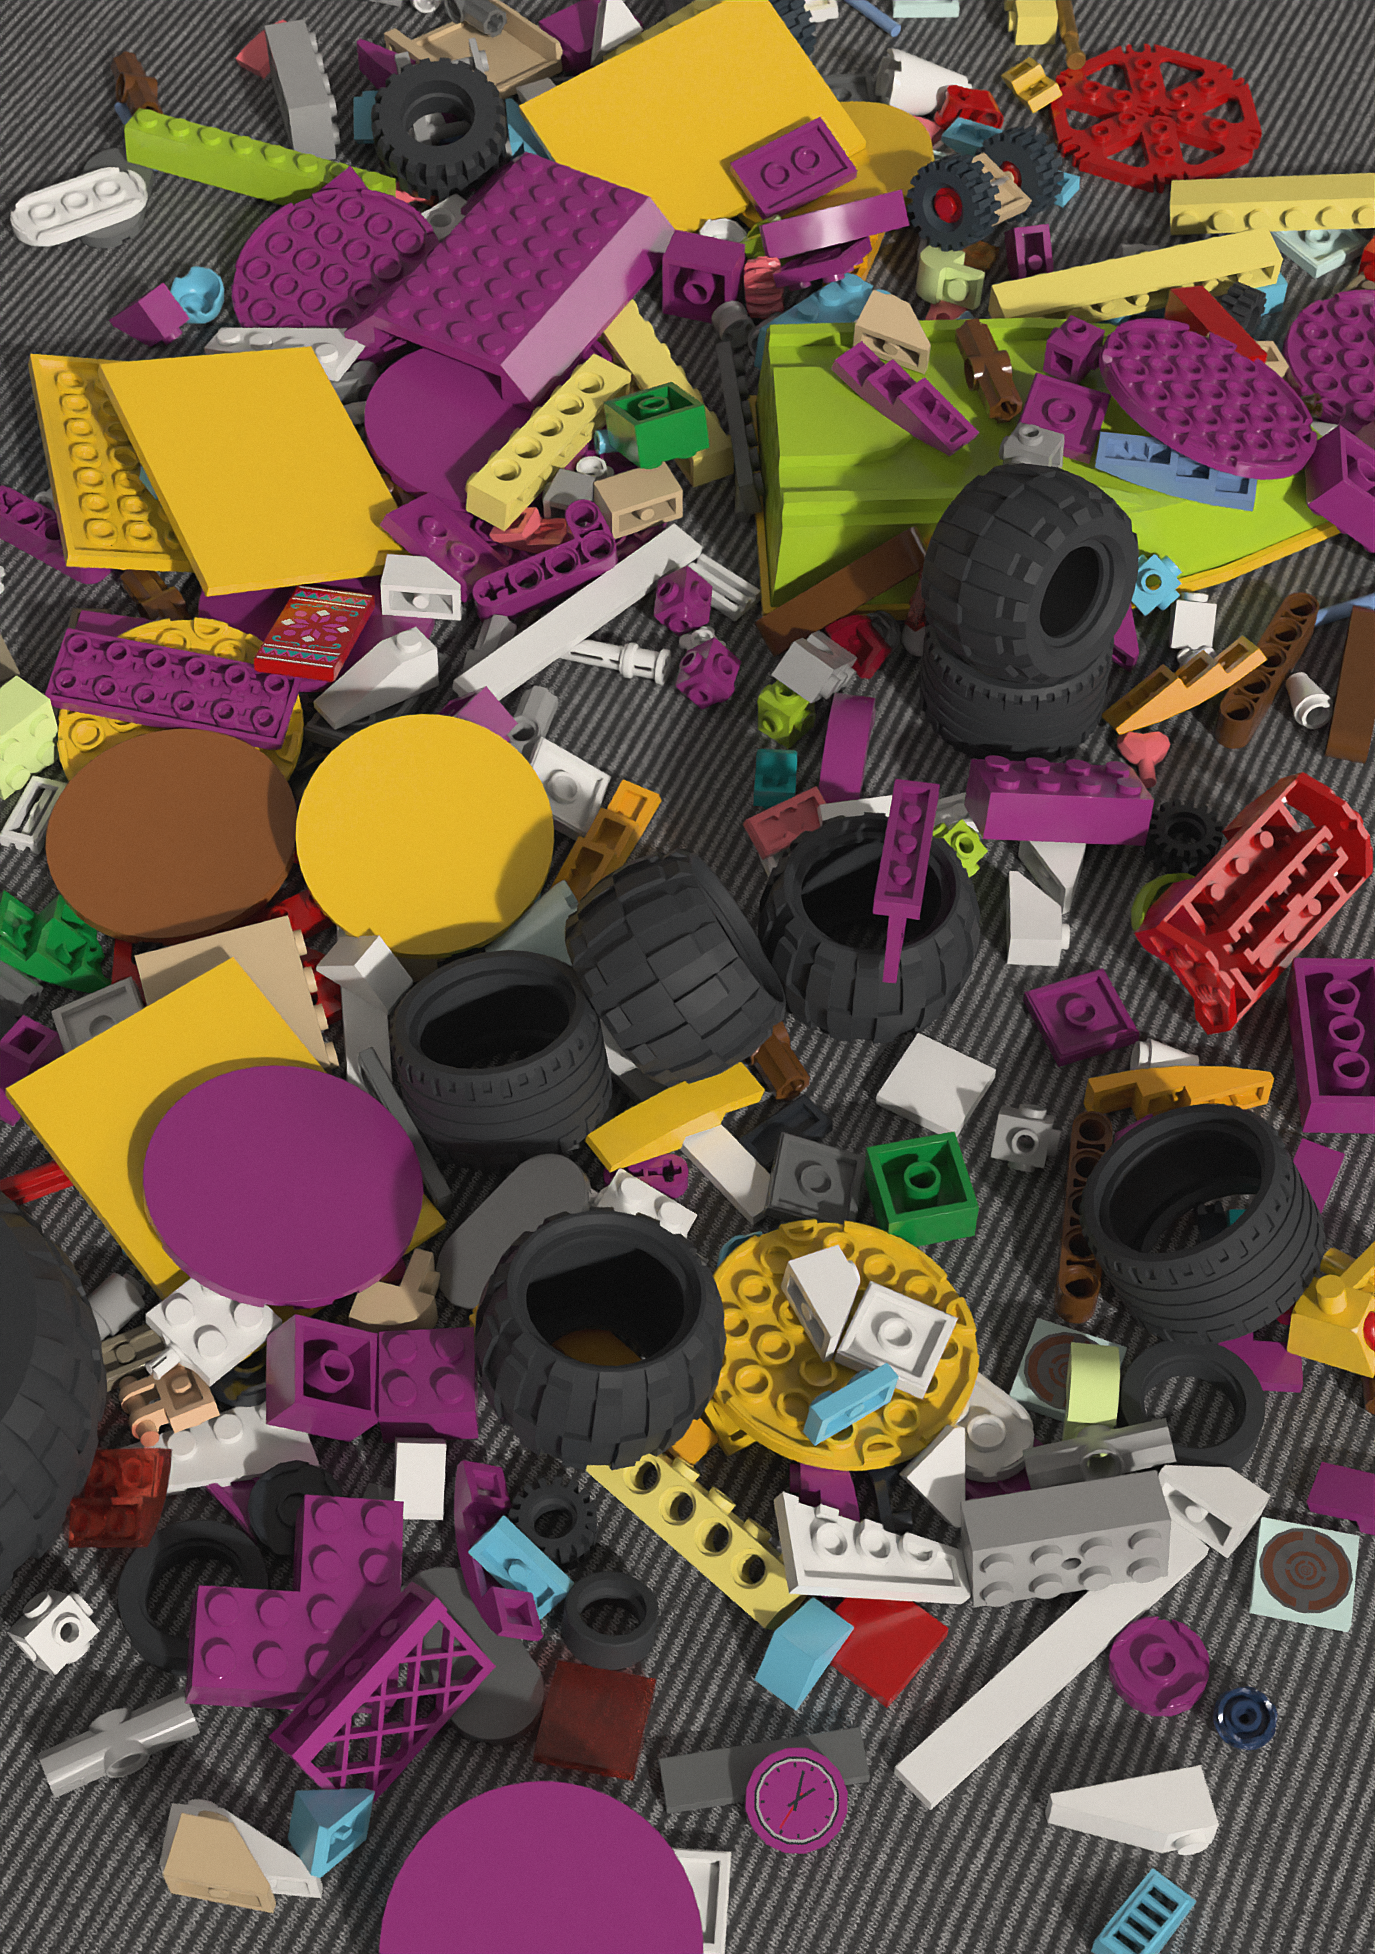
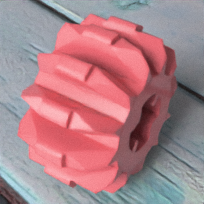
M768 256L757 257V259H748L745 264L746 309L751 318L767 319L772 313L784 311V287L776 288L773 273L782 267L777 257L768 258Z

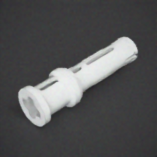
M584 639L559 658L619 670L620 674L625 678H632L635 675L655 679L656 684L663 685L667 680L670 670L671 651L662 649L658 652L643 649L633 642L627 643L622 647Z

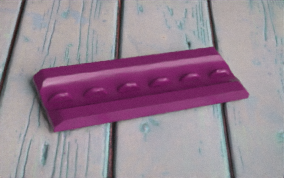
M67 628L45 696L50 699L52 706L60 709L166 730L201 729L214 731L242 740L253 747L278 750L283 746L303 678L254 671V664Z

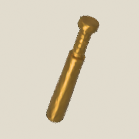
M1055 0L1058 13L1057 25L1062 43L1066 46L1067 51L1066 65L1072 70L1080 69L1086 62V56L1079 47V35L1071 0Z

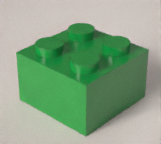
M673 382L603 402L609 444L640 469L658 468L662 465V462L674 458H690L695 456L697 451L710 448L704 404Z
M955 1131L866 1147L864 1179L879 1229L900 1237L915 1247L975 1236L979 1206Z

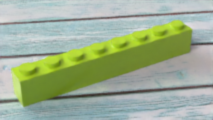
M139 108L124 126L127 162L284 206L289 203L295 205L310 198L313 193L319 191L349 167L345 163L330 161L316 157L313 154L301 153L280 145H272L251 139L248 136L236 135L215 127H207L182 118L160 114L149 109ZM352 167L369 190L383 192L396 197V178Z

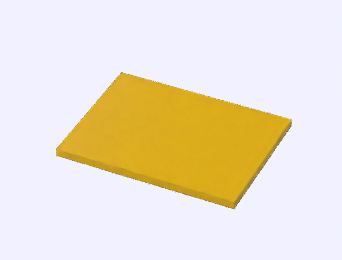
M725 0L519 105V113L551 161L649 196L675 230L698 234L708 219L725 218L729 220L754 207L731 174V162L818 117L822 118L848 157L866 148V140L769 0Z
M311 346L99 364L97 375L206 597L382 575L387 554L413 556L402 545L395 542L392 536L380 526L385 515L397 509L398 506Z
M232 957L7 1087L6 1097L163 1301L190 1280L191 1277L180 1269L162 1248L163 1243L157 1236L153 1226L149 1224L144 1208L142 1189L145 1156L151 1137L162 1118L179 1099L192 1089L208 1080L232 1071L271 1065L308 1068L324 1073L326 1071L235 958ZM424 1193L416 1231L403 1256L446 1227L447 1221ZM267 1305L282 1319V1324L295 1314L310 1317L326 1307L294 1310L293 1306ZM267 1340L263 1344H261L257 1349H255L252 1353H250L246 1358H248L258 1350L265 1347L267 1345Z

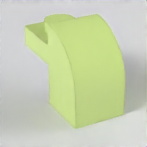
M929 245L920 254L915 290L922 299L929 303L937 304L943 300L975 310L980 306L985 272L965 266V252L963 251L953 252L951 250L943 252L941 251V245L936 248Z
M1071 1342L1066 1378V1410L1062 1441L1077 1438L1078 1433L1090 1425L1101 1424L1114 1430L1117 1421L1120 1385L1119 1347ZM1098 1453L1092 1457L1102 1458L1107 1454Z

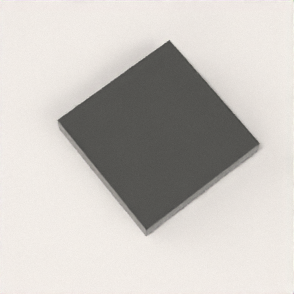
M781 1132L776 1143L763 1215L789 1223L809 1219H817V1223L844 1224V1220L856 1222L864 1176L865 1156Z

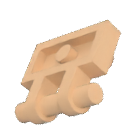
M179 1363L159 1380L154 1379L152 1374L138 1381L135 1377L128 1376L119 1383L121 1390L119 1401L124 1412L130 1414L128 1419L130 1430L133 1436L140 1439L141 1444L145 1447L157 1444L159 1441L158 1430L161 1425L170 1422L174 1433L189 1427L198 1426L204 1421L220 1415L209 1386L193 1370ZM157 1398H160V1399H161V1400H159V1401H157V1402H154V1403H152V1404H149L150 1401H152V1400H154V1399H157Z

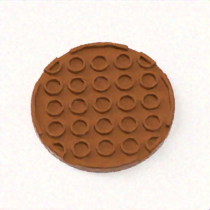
M170 729L151 732L121 742L104 751L85 765L70 780L60 794L48 822L46 832L47 863L59 894L75 915L92 928L105 935L129 943L137 944L139 941L161 942L163 946L177 945L196 940L198 937L221 929L224 932L232 929L258 912L274 896L287 878L295 860L298 811L291 788L278 767L266 755L246 742L226 734L201 729Z

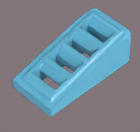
M1152 1868L1095 1939L1091 1952L1094 1954H1136L1116 1938L1120 1932L1142 1949L1140 1954H1158L1193 1908L1196 1900ZM1153 1887L1178 1905L1174 1912H1171L1149 1895ZM1141 1903L1166 1921L1162 1927L1138 1909ZM1130 1918L1134 1919L1152 1933L1154 1937L1149 1941L1127 1924Z

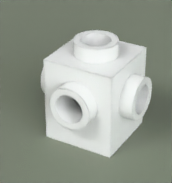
M50 1589L48 1592H42L33 1597L24 1607V1615L7 1631L9 1636L37 1668L56 1675L66 1664L77 1661L87 1652L90 1647L89 1641L99 1632V1629L88 1618L93 1613L92 1609L78 1594L71 1592L68 1595Z

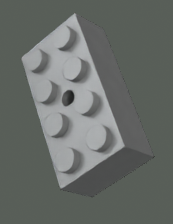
M304 19L265 25L272 85L291 150L313 154L316 157L327 160L336 159L335 144H340V136L333 116H337L334 95L330 92L327 73L324 74L321 53H318L315 33H308Z
M1156 1470L960 1502L961 1550L963 1552L974 1608L987 1605L1000 1607L1012 1601L1036 1597L1049 1599L1061 1593L1085 1589L1098 1591L1105 1589L1111 1584L1134 1581L1147 1583L1159 1577L1168 1576L1171 1517Z

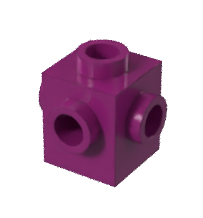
M1071 315L1060 327H1055L1051 331L1046 343L1043 371L1078 385L1091 370L1099 368V353L1103 345L1105 330Z
M688 565L659 579L654 617L678 637L709 623L713 586Z
M713 637L686 652L679 665L680 672L675 686L702 710L717 702L723 703L735 690L734 683L741 661Z

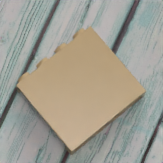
M488 0L506 12L507 23L504 25L502 33L494 38L482 33L466 21L460 24H455L452 21L413 40L406 37L396 28L384 33L386 49L396 53L408 52L409 57L415 60V64H420L419 60L430 58V62L439 61L440 57L451 58V60L470 57L469 39L475 38L478 50H485L489 66V71L485 72L487 82L491 81L499 90V97L503 100L516 94L517 87L550 78L562 72V48L559 41L500 0Z
M288 915L135 955L147 1006L234 957L326 1073L333 1076L331 1069L339 1067L333 1041L324 1043L321 1034L322 1030L329 1029L322 1003L313 1005L310 993L318 991L312 967L303 968L300 960L301 955L307 954L301 929L292 931Z

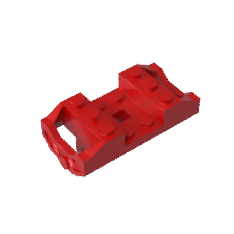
M1304 772L1280 778L1274 786L1247 805L1222 831L1229 842L1194 878L1173 883L1148 909L1141 926L1134 932V935L1145 950L1167 963L1194 999L1195 1019L1207 1035L1230 1031L1290 965L1293 958L1299 955L1373 873V847L1370 844V834L1363 826V819L1360 814L1351 809L1345 800L1336 796L1331 788ZM1283 803H1287L1307 815L1315 825V828L1302 831ZM1327 842L1331 849L1326 850L1322 843ZM1266 900L1270 903L1269 906L1265 903Z

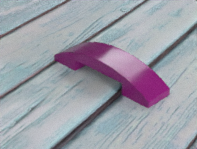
M462 1460L457 1465L454 1520L460 1565L469 1594L480 1616L497 1636L538 1642L543 1637L533 1593L504 1588L468 1553L473 1544L503 1515H506L512 1509L503 1469L498 1466Z

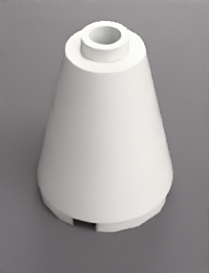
M888 48L886 51L890 54V57H883L877 74L875 95L881 96V104L899 108L912 116L935 114L937 110L941 109L946 100L945 92L948 86L959 85L972 89V85L968 84L967 77L902 50Z

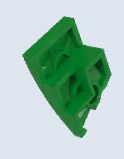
M5 890L0 893L1 961L40 980L86 993H94L112 984L111 979L104 977L100 966L105 956L97 940L96 929L77 917L60 894L39 914H36Z

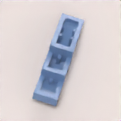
M1100 432L1095 468L1133 484L1170 496L1214 506L1253 511L1257 479L1235 476L1203 465L1175 451L1155 437Z

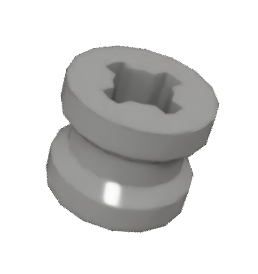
M738 301L725 302L712 315V324L716 331L720 333V338L723 342L730 341L732 348L742 347L748 343L749 332L755 325L751 318L748 317V313L742 303Z

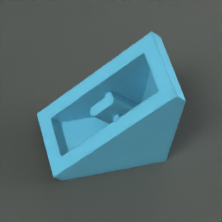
M812 1597L775 1630L755 1681L797 1711L855 1627Z
M357 1788L299 1790L295 1792L288 1841L310 1875L321 1878L366 1840L375 1791Z

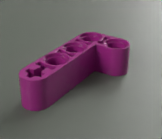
M0 486V538L83 584L98 583L114 570L111 568L66 566L56 513L9 487Z
M585 499L576 500L566 509L565 519L569 538L568 542L484 576L475 583L472 593L477 616L481 622L492 618L493 614L507 616L509 620H512L574 594L618 564L615 538L600 509L594 502ZM583 522L591 523L590 525L585 527L577 526L578 524ZM597 553L607 554L606 556L601 558L593 557V555ZM562 568L571 569L569 572L566 573L557 572L559 569ZM526 583H534V584H535V585H534L533 587H531V588H522V587H521L522 585H524V584H526Z

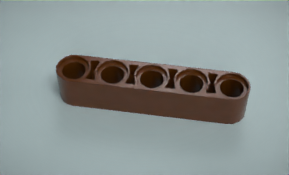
M915 525L754 622L772 656L780 655L787 651L794 641L800 638L807 639L810 634L824 629L829 624L839 620L921 571L924 567L928 546Z
M1294 592L1284 599L1256 645L1267 660L1234 683L1223 698L1214 732L1215 739L1222 746L1230 749H1239L1246 746L1251 740L1312 638L1320 607L1314 596L1304 592Z
M1353 605L1345 638L1333 704V714L1324 756L1365 764L1375 721V609Z
M1085 1111L1074 1119L1067 1151L1054 1307L1061 1319L1072 1324L1084 1323L1094 1315L1101 1286L1102 1268L1084 1239L1083 1229L1079 1221L1080 1216L1077 1215L1080 1214L1081 1195L1087 1181L1086 1178L1081 1176L1089 1177L1097 1162L1112 1146V1123L1108 1117L1096 1111ZM1074 1253H1084L1087 1255V1257H1080L1075 1255ZM1069 1292H1079L1085 1296L1077 1297L1070 1294Z

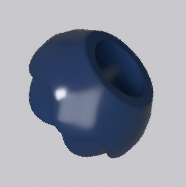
M1244 1686L1232 1691H1225L1219 1696L1214 1708L1213 1723L1220 1738L1231 1747L1245 1751L1255 1750L1263 1747L1273 1738L1277 1723V1710L1263 1693L1254 1687ZM1246 1716L1249 1722L1246 1724L1242 1723L1240 1717Z

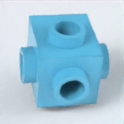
M1144 554L1139 557L1138 576L1131 602L1144 616L1156 606L1162 611L1165 610L1180 596L1175 589L1182 584L1177 579V576L1182 572L1167 555L1161 560L1156 554L1150 559H1147ZM1154 575L1159 578L1160 586L1158 589L1150 590L1147 588L1145 580L1148 576Z

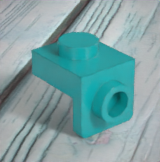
M757 750L753 806H762L767 810L795 796L797 752L795 750Z

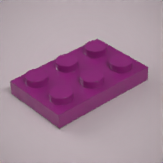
M821 117L730 163L731 174L762 220L778 214L782 217L846 184L857 176V169Z
M869 236L798 254L773 273L776 288L789 286L790 291H795L810 286V281L823 278L824 283H831L845 278L844 274L853 271V266L863 263L862 258L872 251Z
M432 492L387 513L380 524L392 536L393 540L402 545L411 555L429 558L461 585V601L464 603L474 598L472 593L473 587L479 579L511 565Z

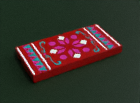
M298 585L255 655L254 671L329 682L335 681L375 608V595Z

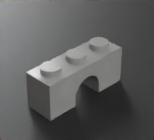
M816 631L810 634L807 640L800 638L793 642L772 673V676L812 704L821 698L827 700L831 694L835 695L839 690L843 691L856 673L851 667L857 660V657L822 632Z

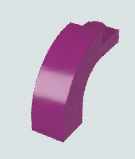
M835 693L827 727L819 783V792L826 804L859 800L862 797L871 730L875 723L876 698Z

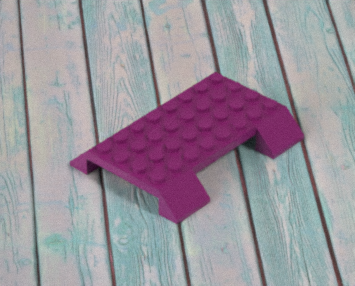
M524 152L491 175L460 208L461 215L465 216L413 273L384 289L344 332L345 338L358 341V343L376 350L390 334L396 335L501 376L502 400L534 411L544 402L662 265V257L675 229L649 196L538 155Z

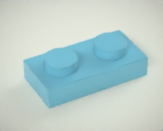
M885 1363L873 1371L864 1369L850 1379L847 1386L835 1393L826 1391L820 1394L808 1407L809 1413L803 1429L804 1434L816 1446L891 1401L899 1376L888 1363Z
M504 1515L468 1551L504 1588L533 1593L539 1621L566 1597L575 1584Z

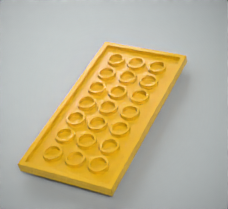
M30 354L28 368L66 566L194 573L160 505V501L154 498L139 479L141 462L97 375L99 364L128 361Z

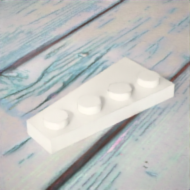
M220 328L205 346L206 355L311 346L329 380L339 381L365 348V345L345 338L344 332L348 328Z
M782 1492L774 1499L789 1594L962 1604L971 1597L963 1552L960 1549L908 1532L903 1536L885 1531L883 1524L864 1519L861 1523L839 1516V1510L822 1504L814 1508L798 1503V1496Z

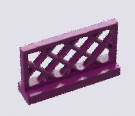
M895 779L873 906V914L889 916L883 982L896 984L907 918L917 920L920 918L940 784Z
M412 1581L269 1738L322 1790L345 1789L346 1775L366 1772L364 1788L375 1791L374 1803L496 1666L446 1612L448 1609L441 1601ZM438 1621L443 1626L441 1647L422 1650L423 1637ZM454 1639L459 1645L454 1646ZM469 1655L476 1662L462 1679L451 1680L452 1658ZM440 1659L438 1682L419 1684L421 1661ZM408 1663L406 1686L386 1689L387 1676L398 1664ZM437 1694L436 1707L427 1718L416 1719L417 1697ZM405 1698L403 1721L383 1724L385 1700ZM373 1702L371 1725L351 1728L352 1715L363 1703ZM402 1733L401 1747L392 1757L380 1758L382 1735ZM370 1737L368 1760L348 1763L349 1740ZM337 1742L335 1765L315 1767L311 1760L327 1743ZM334 1777L333 1784L327 1778Z

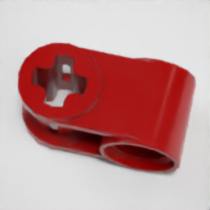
M959 85L947 87L945 92L946 100L942 108L937 110L934 115L936 124L945 130L958 117L1000 129L1004 122L1003 115L989 91L964 88Z

